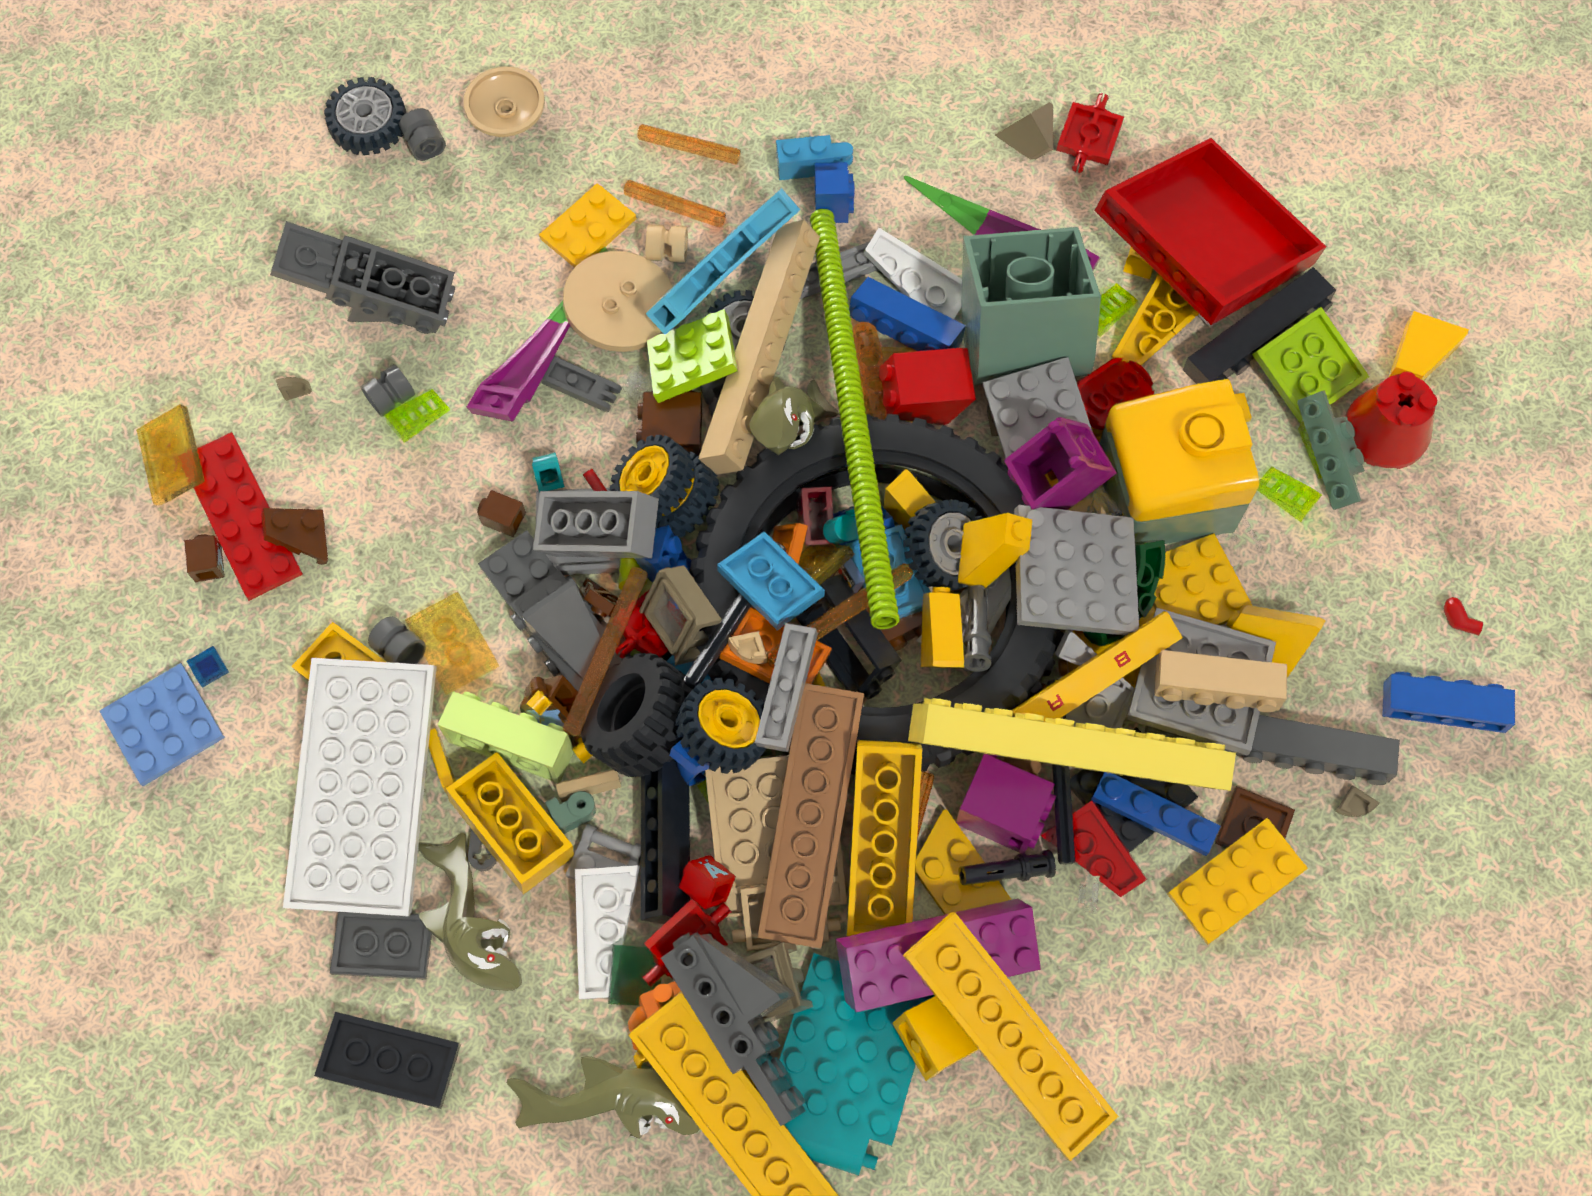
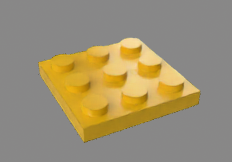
M1215 533L1165 552L1163 579H1159L1154 593L1157 597L1153 604L1155 610L1160 608L1220 626L1227 623L1236 610L1241 613L1247 605L1253 606Z

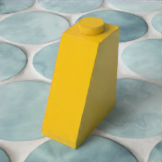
M1413 311L1406 323L1389 377L1408 371L1424 381L1461 345L1469 329Z
M907 469L885 488L884 509L893 517V520L899 525L902 524L904 530L911 526L908 522L911 517L916 516L915 512L924 506L935 503L934 499Z
M1004 513L964 523L958 583L970 586L982 585L984 588L990 585L1013 565L1020 555H1024L1029 551L1032 519Z
M932 587V593L923 594L921 667L964 668L960 595L950 593V588Z
M1247 605L1241 613L1236 610L1226 625L1236 631L1275 641L1276 645L1271 663L1287 664L1288 677L1326 620L1316 616Z

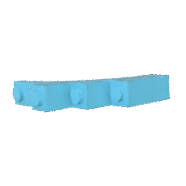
M781 188L677 282L646 315L666 335L734 269L800 211L799 207Z

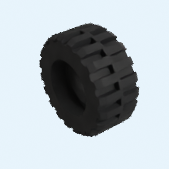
M639 653L634 654V657L628 656L622 659L620 664H614L609 669L610 672L599 679L598 686L592 689L589 694V702L585 703L583 708L584 717L581 718L580 722L582 741L588 753L626 777L649 775L650 771H658L665 762H670L673 759L669 756L671 749L683 739V737H678L676 733L679 727L675 726L676 718L678 717L677 713L685 698L693 690L683 681L686 675L656 654Z

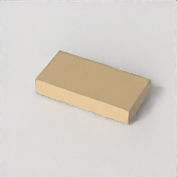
M612 769L559 782L556 784V788L561 802L568 801L575 792L585 791L593 795L621 788V782L618 772Z

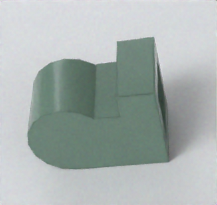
M585 791L575 792L568 801L562 804L559 803L557 797L545 802L552 820L563 834L589 822L596 813L594 798Z

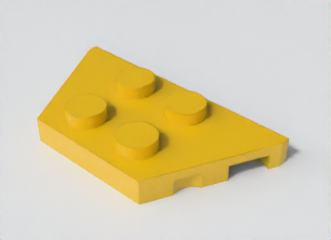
M943 810L916 858L915 874L943 914L1012 900L999 881L962 885L960 883L959 867L985 862L948 810Z

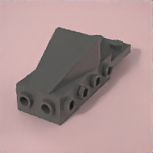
M288 221L285 222L270 273L271 276L326 293L325 299L331 300L338 306L351 307L348 322H391L397 325L404 324L424 334L436 333L440 325L445 327L449 316V310H446L447 302L452 301L455 292V286L452 285L455 274L453 271L346 235L341 240Z
M526 530L479 562L478 565L514 614L510 616L513 623L520 631L523 629L527 631L530 635L527 640L537 654L542 651L547 660L544 663L554 677L558 674L563 675L588 702L590 699L589 694L592 689L598 686L599 679L603 675H607L610 672L609 669L614 664L622 663L624 658H620V653L617 655L615 652V648L619 645H616L611 638L614 633L604 620L599 622L594 616L595 612L590 609L592 604L582 599L579 593L580 589L570 575L565 578L545 553L533 550L534 539Z
M697 932L690 935L687 933L673 942L674 949L661 957L732 1074L742 1070L747 1071L780 1126L804 1113L806 1110L803 1107L805 1101L797 1087L790 1086L784 1076L787 1074L784 1065L777 1057L773 1058L770 1054L781 1046L777 1041L779 1038L778 1031L770 1021L765 1022L763 1018L794 997L793 991L714 940L711 934L699 935Z

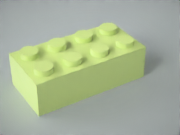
M453 691L437 724L449 743L486 757H490L498 752L508 765L556 783L561 782L574 753L569 736L565 733L566 730L563 727L553 723H549L548 726L540 724L535 717L526 713H520V715L509 712L506 706L496 702H492L491 705L483 703L481 698L470 692H464L462 695Z

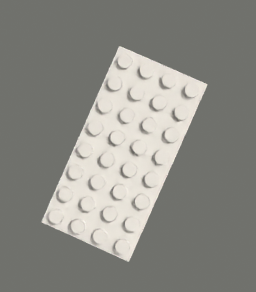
M311 658L283 908L410 916L412 913L436 666Z

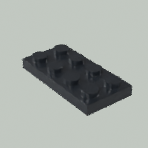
M335 1012L314 1076L442 1109L461 1044Z

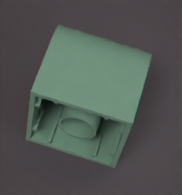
M1079 227L963 236L961 306L962 324L966 325L963 340L964 347L968 348L973 385H983V382L1066 357L1069 358L1075 377L1091 374L1096 355L1101 295Z

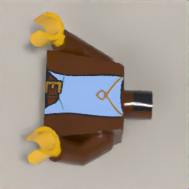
M563 675L543 679L540 676L534 677L525 689V697L520 704L521 713L535 717L540 724L548 726L549 723H553L563 727L566 730L565 733L572 736L576 745L572 750L582 763H585L593 756L586 750L580 733L582 731L580 722L581 718L584 717L583 708L585 703L588 702Z

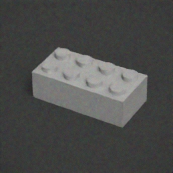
M540 491L533 550L556 557L652 559L659 498L639 491Z

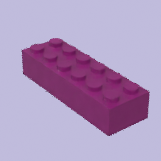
M1017 898L955 912L1007 977L1041 970L1032 906ZM949 914L836 939L845 1002L855 1012H861L934 995L903 957V954Z

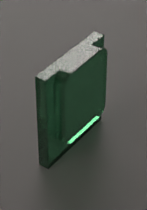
M613 945L608 1004L639 1006V996L655 989L656 986L661 984V978L652 987L642 979V976L656 965L654 957L647 947Z

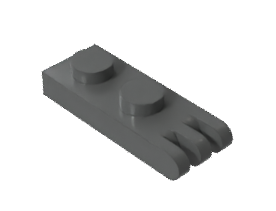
M556 356L553 357L541 380L542 384L604 412H609L611 409V405L605 401L614 403L617 397L613 393L619 394L622 390L619 384Z

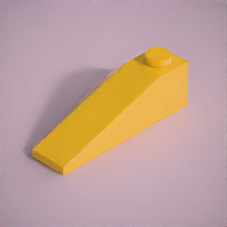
M1158 274L1111 357L1123 358L1122 361L1126 362L1131 360L1142 366L1198 316L1199 313Z

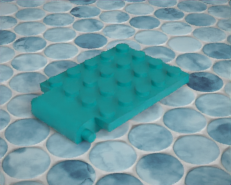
M813 953L800 994L802 1000L812 1001L813 1007L794 1014L779 1059L786 1069L787 1074L784 1075L791 1087H797L805 1101L803 1107L806 1111L784 1125L812 1161L859 1176L862 1166L875 1170L878 1157L866 1153L869 1140L892 1147L916 1065L892 1023L905 1011L931 999L935 995L855 1012L845 1002L839 961Z

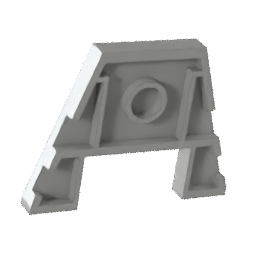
M1071 630L1065 631L1055 652V655L1079 666L1097 655ZM1122 677L1067 713L1066 719L1075 721L1074 727L1075 723H1091L1104 725L1107 728H1121L1129 711L1135 688Z

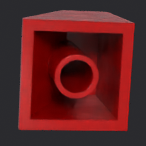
M968 348L893 353L880 366L879 378L882 381L883 405L886 409V416L887 414H895L899 416L900 420L914 421L915 418L926 420L929 424L947 425L976 400Z

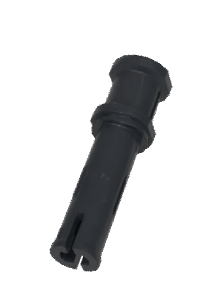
M1047 849L1043 850L1041 854L1026 855L1025 853H1019L1014 859L962 866L959 867L958 873L962 885L1012 878L1025 882L1029 881L1031 877L1044 875L1047 878L1054 877L1056 874V864L1053 853Z

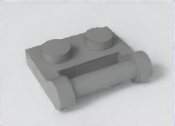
M587 824L565 875L575 880V869L639 866L641 861V844L636 843L632 845L599 832L597 827ZM591 843H596L629 856L628 864L625 865L590 851Z

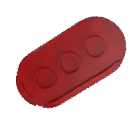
M1113 358L1077 382L1091 427L1103 430L1109 411L1114 405L1154 395L1155 390L1152 391L1151 387L1154 384L1152 378L1141 365L1131 360L1126 362L1122 361L1123 358Z

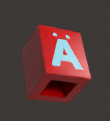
M711 855L688 862L683 870L684 875L679 888L701 907L708 909L727 901L736 876L722 864L715 861Z

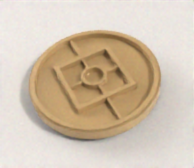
M624 251L602 252L586 258L569 274L563 292L564 313L572 329L582 339L596 347L616 352L639 350L647 347V340L654 338L656 335L663 334L646 313L673 286L663 270L652 261L646 260L643 256Z

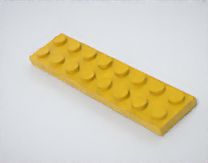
M951 912L903 954V957L1067 1160L1071 1161L1119 1117L955 912Z
M682 992L678 993L628 1034L752 1196H839L786 1126H780L762 1095L745 1073L740 1071L732 1074Z

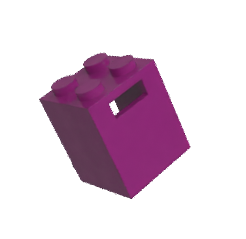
M1058 417L1049 423L1048 426L1004 460L1009 468L1008 475L1010 479L1019 486L1023 493V502L1026 506H1030L1032 510L1040 507L1069 510L1116 474L1115 469L1088 424L1063 417ZM1051 470H1053L1059 481L1053 487H1051L1045 476Z
M984 753L960 807L956 823L962 828L1019 853H1025L1028 847L1034 849L1045 825L1039 822V820L1046 821L1056 799V795L1051 794L1055 784L996 759L998 755Z

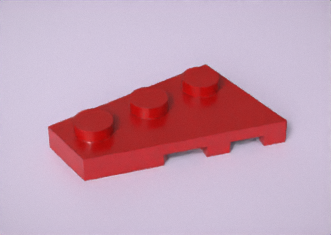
M1093 800L1072 814L1076 863L1119 897L1124 896L1148 879ZM1055 825L1041 836L1057 847Z

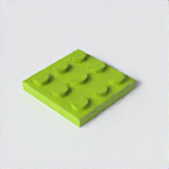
M1322 307L1252 354L1300 424H1303L1304 421L1297 403L1298 400L1325 390L1331 405L1370 377Z
M725 309L716 313H710L689 324H683L679 328L669 331L666 335L659 334L647 340L653 396L658 403L738 371L730 321Z

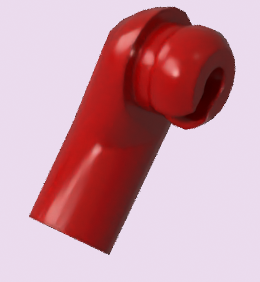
M1456 597L1447 599L1443 609L1450 626L1454 629L1479 636L1483 628V621L1469 618L1460 599Z

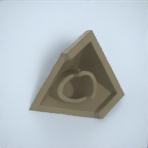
M1050 102L995 134V136L1027 158L1038 159L1053 150V104Z

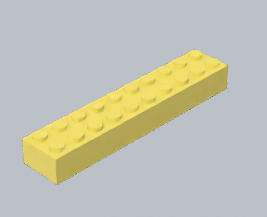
M924 698L923 704H913L908 737L909 742L1231 791L1236 753L1225 751V745L1195 742L1196 740L1185 738H1170L1154 733L1135 732V730L1123 728H1107L1104 725L1091 723H1075L1074 727L1075 721L1046 718L1045 722H1043L1044 716L1015 713V717H1013V711L998 708H985L984 713L980 705L955 703L953 708L950 707L951 701L936 698Z

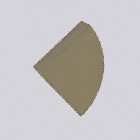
M297 377L276 379L278 389L286 401L312 392L310 383L305 379Z
M1352 785L1335 812L1348 817H1360L1373 811L1380 802Z

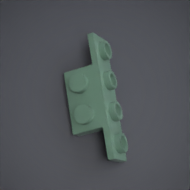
M1325 390L1298 400L1297 403L1332 508L1336 510L1362 501L1353 475L1365 471L1363 467L1364 457L1355 444L1353 425L1348 421L1347 417L1334 418Z

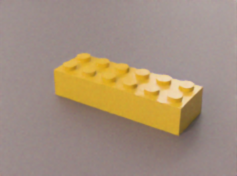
M857 740L847 936L905 924L913 920L922 745L919 743Z

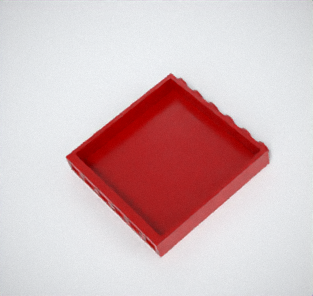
M1212 138L1105 190L1094 210L1210 325L1309 269L1317 262L1327 247Z

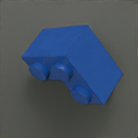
M847 162L815 163V211L818 209H828L833 212L835 223H848L849 213H854L855 186L853 173H849Z

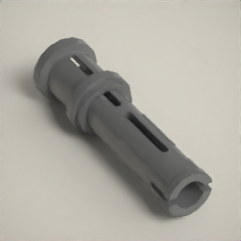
M974 585L968 590V632L963 640L964 645L967 647L966 655L964 656V666L970 671L980 672L987 670L991 666L988 648L992 643V639L987 632L988 589H984L982 585Z

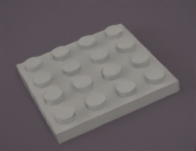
M1018 505L1014 509V515L1032 519L1030 549L1024 555H1020L1016 561L1018 625L1116 635H1128L1139 629L1134 519L1132 517L1043 507L1032 510L1030 506Z
M1156 608L1154 617L1167 610ZM1167 611L1183 637L1165 649L1167 651L1272 662L1276 645L1275 641ZM1159 654L1140 666L1126 720L1200 742L1225 745V749L1244 755L1250 754L1260 714L1257 708L1243 707L1232 709L1225 704L1217 703L1199 705L1194 701L1183 699L1175 702L1167 701L1163 697L1154 696L1155 669Z

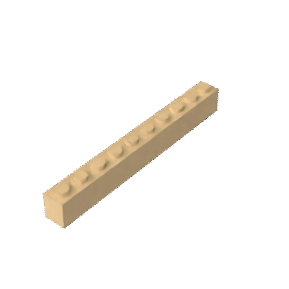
M804 219L785 224L778 229L769 251L735 350L738 371L727 375L698 458L716 475L744 469L754 439L749 423L755 410L769 393V387L774 378L820 236Z

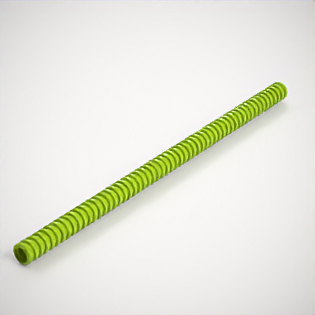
M818 209L811 214L810 223L811 228L820 236L815 254L849 481L851 482L850 487L852 490L856 527L858 528L857 533L859 536L862 566L864 568L867 599L869 600L868 606L870 608L872 626L877 629H888L897 625L900 618L898 615L897 599L895 598L894 582L892 581L893 575L891 573L889 550L887 549L888 544L886 541L884 519L882 517L879 488L877 487L878 482L871 449L866 408L864 406L858 359L856 357L857 353L834 214L828 209Z

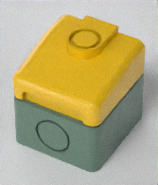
M1229 379L1177 388L1119 403L1110 409L1099 444L1115 469L1116 474L1103 484L1111 515L1132 517L1134 519L1135 542L1165 540V544L1203 538L1213 533L1221 535L1235 532L1259 487V476L1251 451L1253 444L1241 404H1237Z

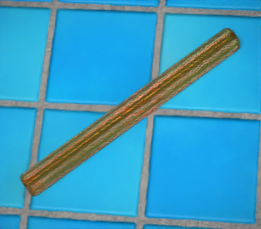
M902 563L891 570L894 590L909 581L914 574L913 570L906 563ZM866 587L805 626L816 628L818 632L816 641L869 607ZM780 643L765 653L767 663L772 668L775 666Z
M633 567L629 572L563 725V731L569 735H580L648 577V573L639 567Z

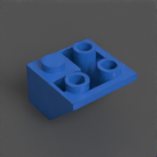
M669 525L655 529L652 559L635 558L644 575L652 583L659 570L667 567L673 568L684 565L690 573L691 559L685 555L679 537L673 534ZM671 597L670 601L679 609V607Z

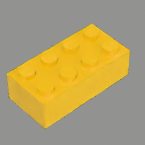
M498 752L446 788L450 803L523 895L573 858L574 851L571 842Z

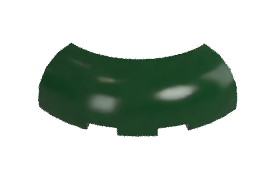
M1165 540L1135 542L1139 620L1141 617L1145 618L1157 598L1154 593L1159 579H1163ZM1083 631L1085 637L1091 643L1098 646L1114 643L1126 636Z

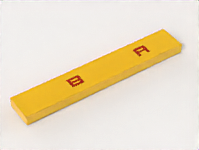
M1163 611L1140 626L1135 632L1129 633L1011 710L1013 711V716L1015 717V713L1044 716L1043 722H1045L1046 718H1061L1183 637L1169 613Z

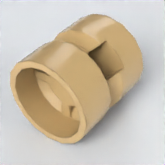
M648 224L645 241L646 260L662 262L664 258H668L670 262L686 263L688 228L686 226H671L667 230L664 225Z

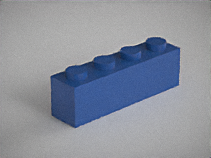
M867 277L851 296L849 307L851 318L916 351L959 348L962 344L966 325L870 277Z
M1395 672L1383 683L1382 717L1506 733L1515 725V690L1504 689V686L1499 684L1481 686L1473 685V682L1469 680L1451 682L1443 681L1439 676L1421 678L1413 677L1408 672Z

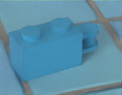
M830 135L776 140L779 180L815 177V163L847 162L848 166H850L853 162V146L848 142L831 143Z

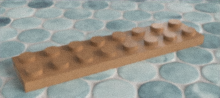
M805 683L791 739L757 938L820 949L822 947L864 693Z

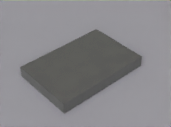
M338 912L330 974L427 980L432 933L421 922L419 914L395 916Z

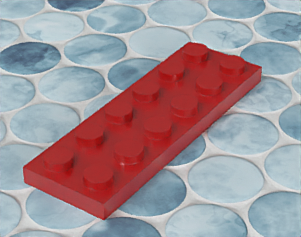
M232 432L179 457L248 601L303 575L292 552L288 551L284 546H277L264 540L262 511L264 508H270Z

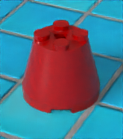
M1402 372L1380 382L1357 397L1345 414V417L1354 427L1355 436L1353 438L1355 444L1362 452L1364 462L1369 465L1383 468H1405L1418 461L1429 447L1432 438L1435 407L1438 400L1428 384L1416 377L1412 372Z

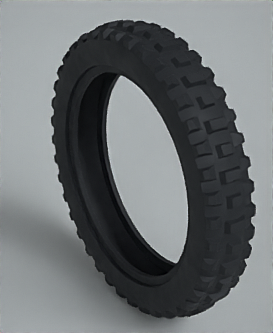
M866 414L874 464L908 467L928 473L947 482L964 495L935 479L911 472L928 494L942 501L959 500V502H965L969 504L968 508L973 507L978 511L975 517L982 516L984 519L1004 513L1014 514V509L1018 505L1026 506L1022 500L1023 493L1021 489L1010 479L1008 467L1001 462V457L994 451L987 454L986 449L980 446L975 439L967 437L963 440L960 436L954 434L953 428L943 425L938 430L934 428V425L928 424L926 420L915 418L913 423L906 422V420H900L899 416L895 414H887L885 420ZM840 417L832 418L828 426L823 427L821 424H814V432L810 440L797 449H787L779 456L769 449H763L757 454V461L751 467L744 466L743 470L736 473V482L733 485L727 484L720 493L721 502L719 506L710 509L706 517L708 527L705 531H699L696 539V548L699 554L697 558L691 560L690 574L695 577V582L721 619H723L739 592L717 571V564L762 532L769 536L774 527L796 509V501L801 488L831 487L834 490L850 486L848 470L833 473L808 483L828 472L848 467ZM875 467L877 482L891 484L904 471ZM1016 562L1009 567L1011 599L1006 606L1004 629L989 654L991 666L984 671H974L958 685L933 698L951 701L950 707L953 708L955 703L982 706V712L985 713V708L1013 710L1041 691L1043 685L1040 683V680L1043 676L1051 674L1055 665L1052 656L1056 652L1064 633L1061 629L1017 624ZM719 624L700 628L699 631H704L710 639ZM706 644L697 647L700 653ZM719 655L708 672L711 680L714 681L715 678H722L723 684L727 679L734 680V687L739 683L745 685L744 692L748 693L750 690H753L756 693L753 699L756 701L761 698L765 703L770 684L720 659ZM913 704L884 708L862 706L857 740L915 743L908 741ZM857 740L851 774H856ZM919 743L922 745L921 772L927 771L930 764L934 763L938 768L954 762L956 755L960 753L968 756L974 752Z

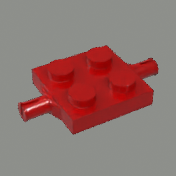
M1099 93L1095 105H1083L1073 102L1056 151L1076 157L1072 166L1074 172L1077 171L1079 165L1078 173H1082L1086 160L1107 166L1109 164L1125 116L1111 113L1105 109L1109 99L1107 94L1104 95L1101 102L1103 93Z
M649 590L615 616L612 624L626 639L615 648L616 654L620 653V658H624L633 649L641 653L656 654L661 658L670 652L645 614L639 612ZM669 601L668 608L683 628L687 619L681 610Z
M691 899L644 942V945L652 953L656 965L642 976V979L650 987L664 974L675 981L661 957L674 949L673 942L687 933L690 935L697 932L699 935L711 934L714 940L726 947L728 943L721 936L718 924L732 913L729 907L722 902L717 909L708 915Z

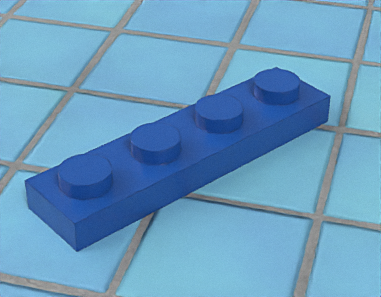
M1104 772L1091 799L1204 856L1209 854L1221 827L1113 773Z

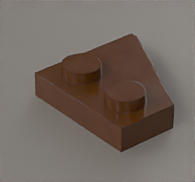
M263 509L262 525L265 541L277 546H284L288 551L300 555V553L317 559V564H327L328 553L323 510Z
M586 577L580 587L584 600L592 604L590 609L604 618L607 615L614 618L629 606L628 603Z

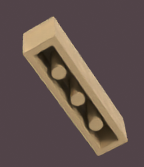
M1161 650L1156 661L1154 696L1163 697V699L1172 702L1183 699L1194 701L1199 705L1217 703L1225 704L1232 709L1251 707L1267 713L1279 711L1287 699V664Z

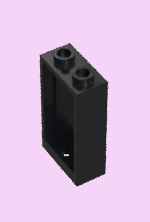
M842 574L818 582L825 590L824 597L804 610L796 618L801 626L816 628L818 632L816 640L832 648L826 662L845 690L864 693V697L868 700L882 691L880 686L895 675L894 669L902 660L882 631L872 626L870 614ZM831 605L875 667L870 675L826 612Z

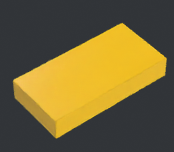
M436 728L430 730L429 749L442 788L446 792V788L455 782V778L441 736Z

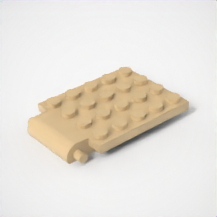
M789 754L761 757L745 771L742 769L739 773L734 774L732 770L728 774L721 773L720 767L715 772L709 769L705 770L715 861L722 864L736 876L728 899L725 902L732 911L727 917L743 916L745 929L732 930L733 943L746 942L747 951L768 949L782 943L780 941L753 937H758ZM841 840L839 841L829 906L847 904ZM826 918L823 942H829V932L841 931L840 918Z

